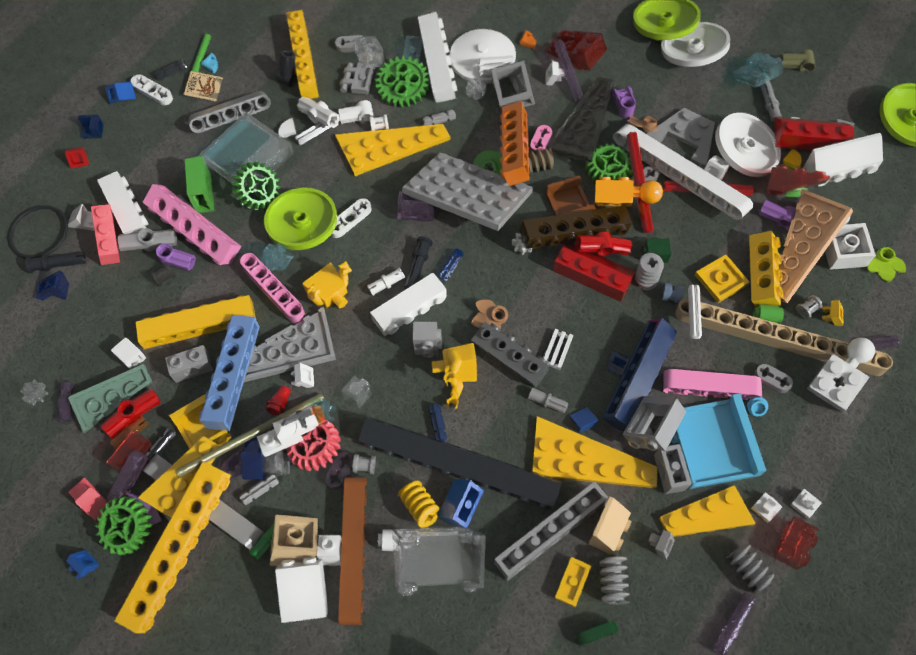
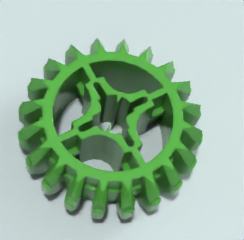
M606 143L604 147L599 144L597 148H593L592 152H589L585 163L588 178H592V183L600 180V177H610L611 180H618L619 177L630 178L633 172L630 153H627L626 149L621 150L620 145L615 147L614 143L611 146H608Z
M251 161L247 162V166L245 164L241 165V170L237 169V175L232 177L236 180V182L231 183V186H236V189L232 190V192L238 193L235 199H242L240 204H246L247 209H251V207H253V210H258V208L261 210L265 209V205L268 207L275 199L274 196L279 195L276 189H280V186L276 185V182L280 179L274 178L276 172L271 173L272 167H266L265 163L259 165L258 161H254V163ZM251 171H256L264 177L259 179ZM246 177L247 187L244 189V179ZM260 182L258 186H256L257 189H252L256 185L255 183ZM266 183H267V185H268V190H267V192H266V190H265V185H266ZM254 193L256 196H259L261 200H254L250 198L248 194Z
M129 497L114 498L112 502L105 504V508L100 509L102 515L96 517L99 520V524H96L94 527L99 528V532L95 535L101 536L98 543L105 544L104 549L110 550V553L125 555L126 553H134L135 550L142 548V544L148 542L146 536L152 534L148 531V528L152 527L153 524L148 522V519L152 516L146 515L149 508H142L144 502H137L136 498ZM121 509L127 510L131 515L127 516ZM117 535H120L122 539L124 538L126 542L118 539Z

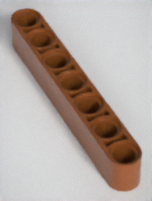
M345 477L339 625H362L363 619H361V613H363L361 591L364 590L362 569H364L365 560L363 547H365L364 526H366V511H364L367 491H365V486L367 485L366 477Z

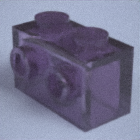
M399 191L397 219L433 222L434 205Z

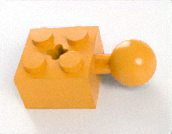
M600 177V180H596L595 206H632L633 197H640L643 202L654 204L661 199L663 189L654 180L646 181L641 186H633V180H629V177H619L618 180H611L610 177Z

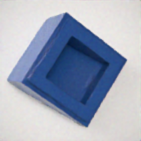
M588 407L570 415L579 433L598 423V419Z

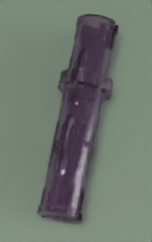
M743 593L726 626L721 628V635L712 648L714 652L718 651V655H726L733 641H737V634L757 601L755 597L751 599L752 595Z

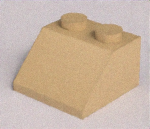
M609 497L589 541V545L610 555L615 550L619 552L624 541L620 538L622 532L627 533L632 522L628 519L631 513L614 498Z
M275 515L270 565L278 566L285 560L302 562L304 558L316 557L318 518Z

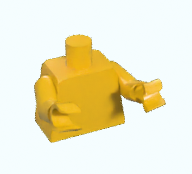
M346 261L338 265L340 268L338 272L330 262L302 283L306 293H308V298L318 306L323 305L326 308L333 303L340 309L346 306L348 301L344 298V295L348 293L346 289L348 286V273L352 271Z
M474 343L444 349L442 351L443 360L432 361L433 373L444 372L445 384L448 386L447 382H450L452 387L451 398L447 399L446 408H449V404L453 403L455 409H457L458 398L463 389V382L477 381Z

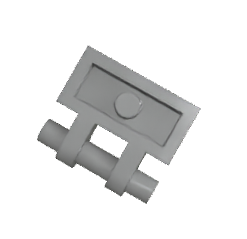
M348 63L347 67L344 68V78L340 82V91L346 93L347 88L351 87L352 93L368 95L375 70L374 64L358 63L356 68L352 63Z

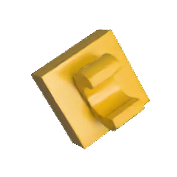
M839 300L831 301V307L824 306L822 308L823 312L830 313L827 316H822V319L825 322L833 321L835 326H843V307Z

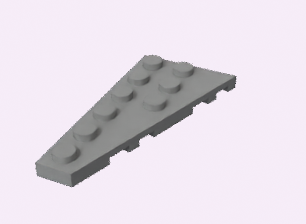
M324 307L320 308L312 316L304 317L303 321L298 324L290 325L269 337L263 344L257 347L255 345L244 382L293 371L294 365L299 363L313 366L336 360Z

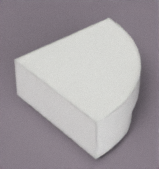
M293 118L286 120L280 126L278 131L279 138L296 135Z

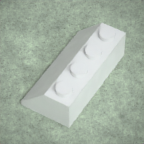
M877 133L813 149L802 169L810 186H824L828 182H840L847 177L856 178L863 173L872 174L876 172L883 161L882 135Z

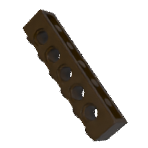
M623 205L523 220L519 232L525 249H538L543 246L576 242L577 235L595 236L600 232H609L611 236H622L629 231L632 220L626 206Z

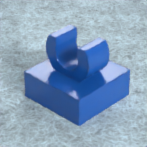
M87 550L70 554L67 562L70 564L69 571L75 570L78 573L76 579L86 576L88 572L94 571L99 565Z

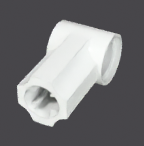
M366 100L358 102L356 106L339 109L341 124L356 121L361 123L370 122V116L374 118L372 105Z

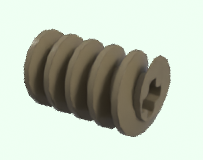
M544 148L542 153L540 150H536L535 154L533 151H529L530 174H532L533 168L537 172H539L540 167L546 171L547 165L553 170L554 159L551 148L549 151Z

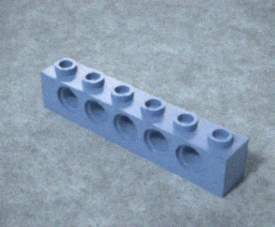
M232 315L231 321L227 325V334L222 341L221 354L216 360L217 367L215 373L211 376V386L205 396L204 409L200 412V421L206 429L230 431L260 328L255 317Z

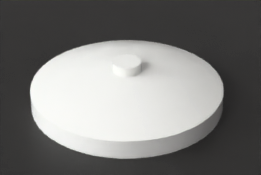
M700 22L698 27L685 37L674 40H662V55L667 61L679 66L695 67L710 64L727 53L730 47V35L720 25Z
M489 29L472 30L461 35L453 43L450 50L453 70L461 78L479 84L494 82L492 75H479V58L512 55L514 63L516 57L512 42L505 35Z
M733 113L724 118L718 125L715 136L718 150L725 161L735 170L748 176L761 177L769 174L777 167L781 158V149L775 147V134L763 121L750 114Z

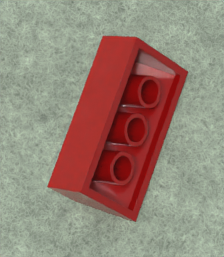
M785 117L774 118L775 147L813 150L854 139L853 126L844 122Z
M567 243L563 246L555 260L553 270L619 302L622 301L636 274V271L593 252H578L573 243Z

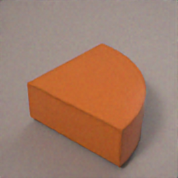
M526 30L520 45L535 49L536 40L532 33Z

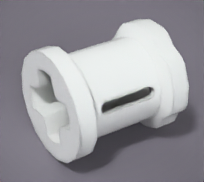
M387 114L383 117L375 118L370 116L372 131L389 129Z

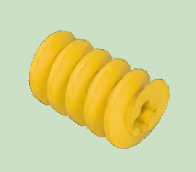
M420 481L411 482L400 489L398 496L419 527H428L437 520L439 507L434 505L435 501L430 499V494L426 493V489L422 487Z

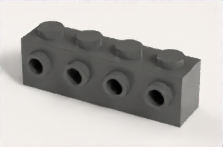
M484 322L471 339L472 343L536 388L549 371L548 362L539 355L538 357L532 355V351L527 346H519L515 343L516 339L511 335L506 334L505 336L500 332L501 329L495 324L491 323L489 325Z

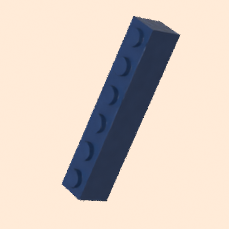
M663 318L648 321L602 417L620 431L627 428L642 399L651 392L652 385L659 375L663 361L666 359L669 348L674 342L677 330Z

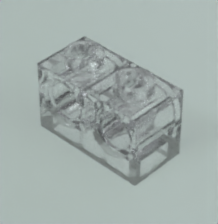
M375 36L357 37L356 44H354L355 55L357 54L358 61L362 63L363 67L383 66V49Z

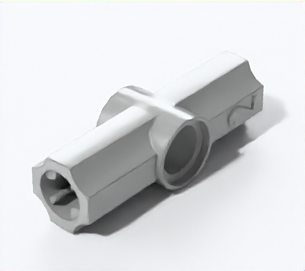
M145 228L138 233L121 234L118 236L120 251L144 249L150 252L161 244L177 245V235L174 229L152 231Z

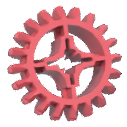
M316 417L319 426H316L312 431L302 434L303 441L286 448L288 458L292 460L295 466L302 470L311 471L314 468L318 471L320 465L326 468V462L333 463L331 457L338 456L335 450L340 449L339 442L341 439L338 436L339 432L332 423H328L324 418L320 420V418ZM321 432L326 433L327 440L321 438ZM300 447L304 448L306 456L300 454Z

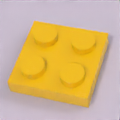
M727 255L720 257L695 273L697 279L717 303L745 288L750 283Z

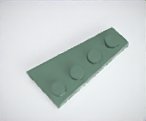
M142 364L69 396L68 399L83 433L88 432L116 411L121 402L132 399L152 384L153 381L146 365Z

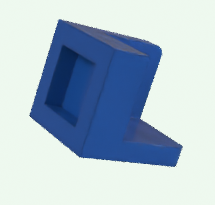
M132 82L114 83L105 87L110 104L136 99Z

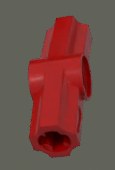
M600 232L595 236L577 235L575 239L576 251L597 252L599 256L611 254L628 255L632 247L631 240L611 237L609 232Z
M151 388L133 400L121 402L118 410L102 423L100 427L113 439L130 423L138 421L141 415L161 404V401Z

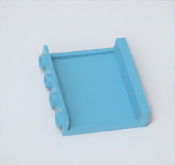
M740 393L732 395L728 400L684 408L687 412L671 441L673 445L680 444L692 483L689 489L757 477L766 471Z

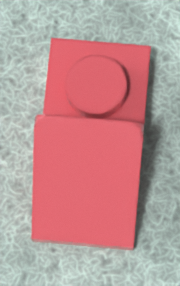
M85 477L68 492L75 499V503L95 521L98 520L96 519L97 516L102 515L100 509L105 508V504L108 503Z

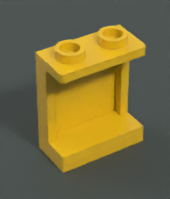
M205 394L169 415L179 429L189 449L203 436L220 446L232 438L228 431L206 429L200 421V412L204 409L206 402Z

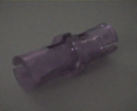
M71 382L60 383V396L57 400V405L59 406L58 422L67 423V420L68 422L72 421V406L68 399L69 396L73 395L74 384Z

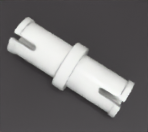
M400 267L386 276L382 275L379 280L367 285L372 296L385 288H391V285L405 278Z

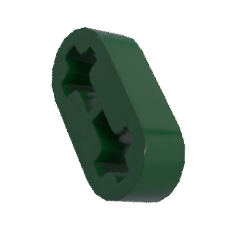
M611 621L578 633L576 637L579 645L583 646L616 634L619 630L615 621Z

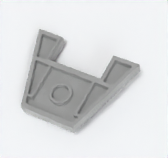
M683 108L661 123L657 130L648 132L647 135L660 143L666 135H669L696 148L697 150L690 162L705 169L708 163L715 122Z

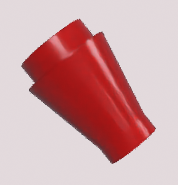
M280 386L279 390L266 403V410L274 416L284 413L291 390L286 386Z

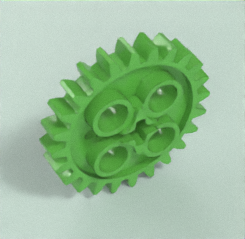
M402 56L401 60L396 57V61L389 59L390 64L384 63L385 68H379L380 73L376 74L378 79H375L376 89L379 96H382V100H387L388 105L392 102L394 107L400 104L401 108H403L404 104L410 107L411 102L416 105L415 100L422 101L421 95L426 96L425 91H429L428 85L430 80L427 68L423 67L422 62L418 64L417 59L412 61L411 56L407 60H405V56Z

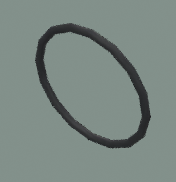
M40 205L28 209L19 215L11 225L8 234L10 248L16 255L24 259L26 257L39 258L42 255L51 254L59 248L66 238L68 231L67 217L60 209L53 206ZM39 209H51L58 212L64 220L65 228L61 239L53 248L38 255H24L16 250L13 245L12 235L15 226L23 217Z

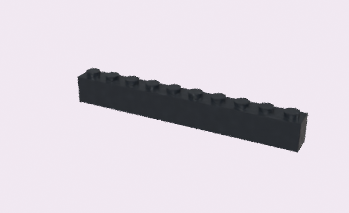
M372 417L365 418L358 440L364 443V447L375 449V447L383 449L382 453L394 456V453L401 455V459L408 462H413V460L421 462L420 466L432 469V466L440 468L439 472L451 475V473L459 475V479L478 481V485L484 488L496 487L499 493L505 495L513 493L518 495V499L529 502L530 499L537 501L538 506L549 509L550 506H555L562 484L561 480Z

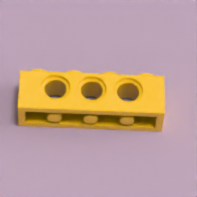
M772 230L749 235L751 300L756 308L758 304L779 306L781 305L780 298H783V291L780 286L782 274L779 269V264H781V257L778 253V248H780L779 237H776Z

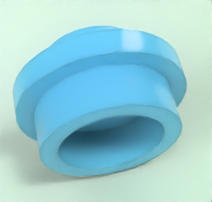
M753 397L749 400L747 409L754 416H762L768 410V403L763 397Z

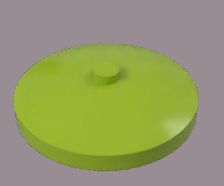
M645 0L637 6L633 15V24L636 30L646 37L657 40H674L685 37L692 33L700 23V9L691 0Z
M906 83L895 86L884 96L880 104V117L884 127L894 138L916 147V84Z
M296 188L284 192L270 203L264 216L265 229L270 239L278 246L289 250H305L321 244L333 233L337 224V211L334 202L327 194L313 188Z

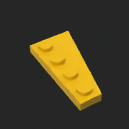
M203 436L138 498L172 518L199 467L179 478L175 470L220 447V445ZM215 459L207 463L211 465Z
M735 485L659 517L664 529L671 532L673 537L756 524Z

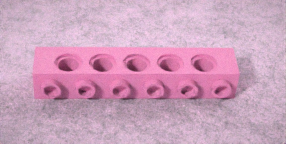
M152 184L143 201L148 206L149 211L161 216L163 222L171 224L176 232L185 235L187 241L200 247L199 250L204 254L210 255L215 263L223 265L233 262L241 245L163 185Z

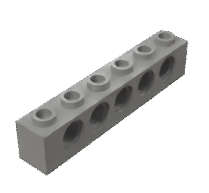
M594 481L494 559L495 566L507 581L603 507L609 497Z

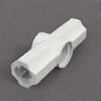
M301 97L299 99L298 109L307 114L312 122H321L332 128L338 125L339 115L331 111L323 101L317 103L310 98Z

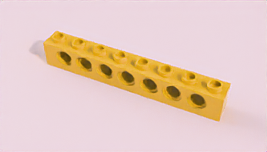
M202 462L117 615L115 622L134 633H145L152 627L154 623L153 618L157 611L163 607L166 600L165 596L176 583L177 574L186 565L190 550L196 546L201 530L209 522L208 517L212 510L218 506L221 493L229 486L230 474L206 462ZM211 483L212 488L210 492L206 493V487ZM198 503H200V504H201V508H200V510L196 513V512H195V507H196V505H197ZM189 522L190 529L185 532L184 527ZM178 542L179 549L174 552V545ZM167 562L168 569L164 572L163 565ZM154 582H156L157 589L153 593L152 585ZM144 602L146 608L145 611L142 613L141 605Z

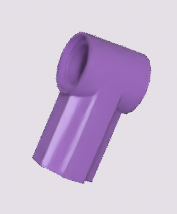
M766 200L758 215L777 222L778 227L782 226L786 228L785 230H789L791 221L796 213V208L792 206L782 207Z
M161 244L156 249V254L164 266H174L190 271L195 264V255L173 249L169 244Z

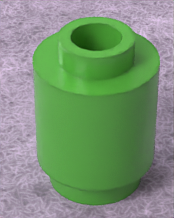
M758 304L757 308L753 309V317L782 323L784 310L778 305Z

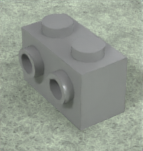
M413 322L415 355H422L426 358L438 355V349H442L441 329H438L437 322Z

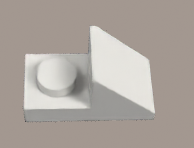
M83 204L79 205L72 211L68 227L95 231L92 212L88 211Z

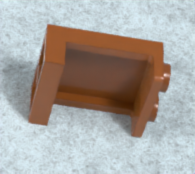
M580 176L569 177L566 180L552 182L546 186L545 195L554 215L596 210L594 204L590 205L581 187Z

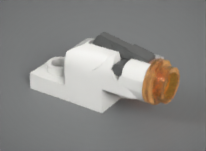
M309 406L272 423L274 430L257 436L263 455L267 457L303 441L302 434L312 431L326 420L321 406Z

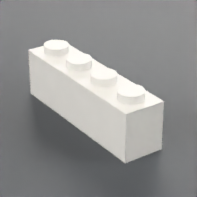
M116 171L98 179L97 181L111 206V210L123 234L138 233L140 230L145 229L148 222L144 215L140 216L139 212H142L138 202H133L135 196L131 189L127 190L126 187L129 184L124 176L121 177Z
M431 273L371 311V318L384 336L392 335L403 324L411 323L417 315L428 312L434 304L442 303L445 297H447L446 288L436 275Z

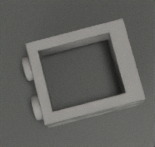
M517 61L511 65L500 66L491 70L501 111L503 106L522 101L524 107L535 104L524 61ZM523 73L527 91L503 98L499 80Z
M644 396L623 435L633 448L666 451L687 411L677 398ZM655 415L664 416L654 435L645 434Z

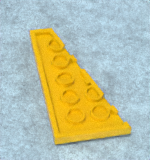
M443 124L335 135L354 176L450 140V135Z
M537 416L532 471L556 479L595 481L596 483L646 488L657 487V466Z

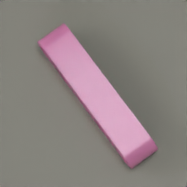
M244 254L240 259V263L248 277L291 323L298 324L303 321L306 315L301 303L254 254Z
M668 369L663 372V392L668 393V391L682 395L692 393L694 396L705 397L713 395V397L728 398L740 393L742 400H748V398L751 399L757 396L762 397L761 378L757 376Z

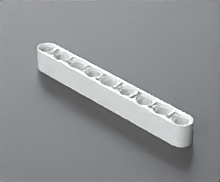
M625 124L614 133L613 139L615 143L629 152L627 134L629 132H636L642 161L657 168L658 171L733 219H742L753 208V203L747 196L631 124Z

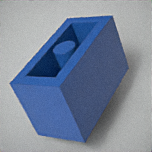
M454 479L438 513V517L451 526L467 529L484 490L470 480Z

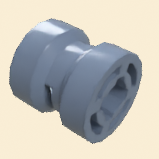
M665 282L662 290L664 295L661 300L665 302L671 300L679 304L683 299L684 285L672 286L671 283Z

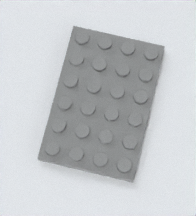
M439 153L402 187V193L499 231L532 194L533 187L524 183L508 186L506 180H503L499 174L448 156L447 154Z

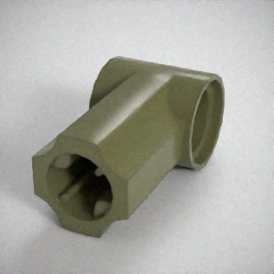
M803 50L799 54L781 53L779 65L781 68L800 69L801 72H811L815 69L814 53L812 50Z

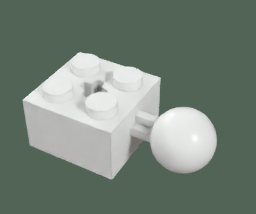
M850 217L847 219L825 250L830 269L867 267L876 255L866 223L847 224Z
M856 338L849 343L847 347L849 357L846 361L832 354L810 383L807 390L839 411H846L869 379V376L856 369L860 363L870 361L875 354L873 343L866 338ZM833 380H840L842 386H834L836 382Z

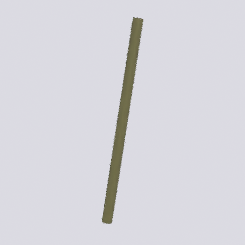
M319 393L176 469L177 477L179 478L200 467L202 462L207 463L273 428L272 423L288 417L298 410L316 405L324 400L323 395Z

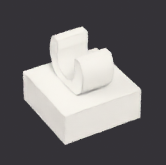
M552 61L546 70V85H553L555 81H562L561 76L565 77V70L559 69V62Z
M302 363L294 365V371L291 372V375L295 376V381L291 382V384L297 387H313V368Z
M803 489L790 506L806 519H809L822 502Z
M765 492L751 509L769 523L782 506Z

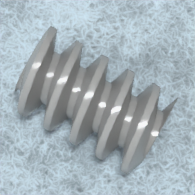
M647 253L641 257L635 274V280L643 290H652L657 286L664 268L661 257L655 253Z
M742 545L729 554L726 559L733 557L730 563L731 566L739 565L736 572H745L742 580L750 579L748 587L756 586L757 588L753 593L756 594L772 582L774 574L766 575L768 566L760 567L763 560H754L757 554L755 551L748 553L751 545Z
M606 557L600 561L599 565L604 568L600 570V574L604 576L600 582L606 585L601 588V592L606 594L602 597V602L607 604L630 603L623 600L624 597L629 596V593L623 591V588L629 587V584L622 582L623 579L628 578V575L621 572L628 569L627 566L621 565V562L627 560V557Z

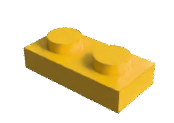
M571 557L554 599L575 608L591 565Z

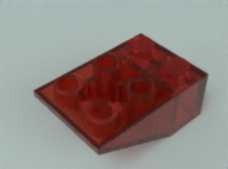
M562 30L554 41L550 43L545 52L579 70L590 71L607 51V47L602 33Z
M776 165V167L771 168L766 193L785 196L802 189L826 183L830 176L826 175V172L823 171L809 173L804 168L789 170L787 166Z

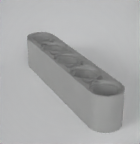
M257 91L194 113L188 118V123L193 132L201 133L266 110L270 106V99L265 92ZM260 97L266 99L262 104L257 103ZM249 103L250 105L248 109H242V104ZM227 109L234 110L231 115L225 114ZM212 114L217 115V119L214 121L208 119ZM195 120L201 121L199 126L192 125Z

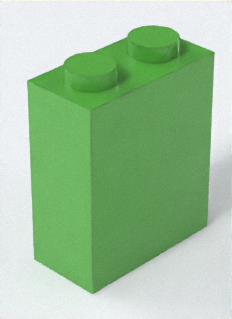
M203 156L185 159L187 195L194 209L198 213L215 211L212 176Z

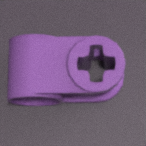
M627 86L625 89L620 90L612 89V99L620 117L629 119L630 116H633L636 105L631 87Z

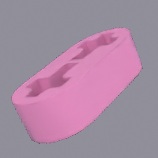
M541 125L537 128L530 144V151H533L534 154L536 150H540L542 153L543 149L547 148L552 136V129L549 126ZM547 132L544 137H541V133ZM538 143H541V147H539L538 149L535 148V146L537 147Z

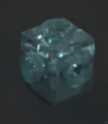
M268 244L259 259L271 271H284L294 256L281 244Z

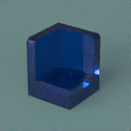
M99 115L78 116V120L83 126L82 139L102 138L104 123Z

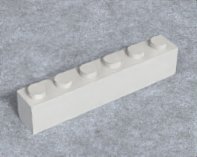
M437 12L419 16L418 21L436 103L455 99L454 91H457L456 82L452 81V78H455L453 68H449V65H452L450 55L446 54L449 52L447 42L444 43V40H446L445 31L441 30V28H444L442 18H438Z

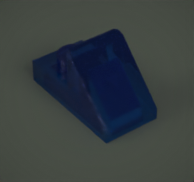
M57 271L39 281L36 298L45 300L53 295L66 300L69 282L64 273Z
M257 438L246 441L244 452H241L242 479L264 480L266 457L262 453Z

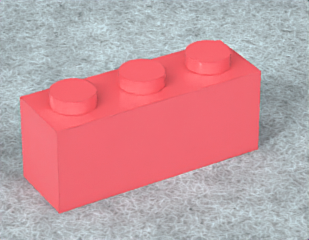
M110 204L91 206L101 265L118 263L120 258Z

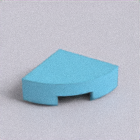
M211 53L201 65L210 72L215 73L218 68V61L215 55Z

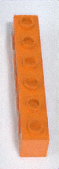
M522 101L503 106L502 114L500 115L502 125H500L502 133L500 136L502 143L500 147L502 158H500L502 165L500 173L508 186L529 181L527 113Z

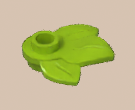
M889 247L879 249L876 252V256L867 266L869 272H878L880 278L885 282L892 281L896 272H906L904 261L897 258L895 251Z

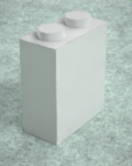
M316 557L304 558L302 562H294V560L282 561L275 570L281 622L326 617L328 604L322 559L316 560Z

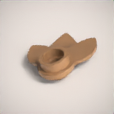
M630 116V119L627 120L633 126L642 127L645 132H653L658 127L657 121L650 116H646L643 120Z
M479 300L475 303L479 313L473 318L471 324L481 328L484 322L489 325L493 323L501 329V324L505 323L508 319V311L503 306H496L491 300ZM500 312L502 318H496L495 313Z

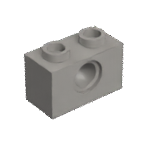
M204 345L165 357L169 375L176 383L213 371L210 355Z
M680 444L668 446L666 451L657 450L654 458L664 493L670 494L685 491L692 483Z

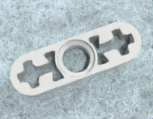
M136 75L131 79L133 88L161 105H168L172 102L171 92L143 75ZM156 88L154 92H148L149 89Z
M359 199L337 216L335 228H339V231L334 230L330 236L333 238L343 236L369 215L372 210L369 200ZM350 215L355 217L351 222L345 220Z

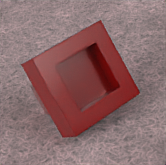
M84 147L65 151L70 168L89 165Z

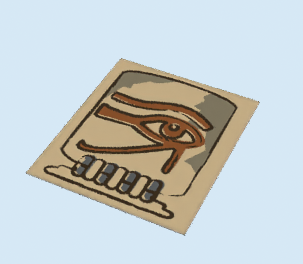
M191 71L184 95L216 101L223 78Z

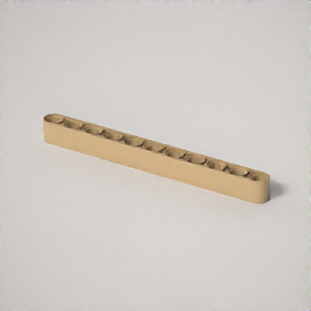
M682 299L678 304L675 315L678 320L689 323V312L682 310L686 309L689 311V300ZM700 302L701 314L707 316L703 317L701 315V327L825 362L832 354L843 361H846L849 357L847 353L849 343ZM875 350L873 358L866 363H860L856 369L867 374L881 376L892 367L893 360L888 354Z

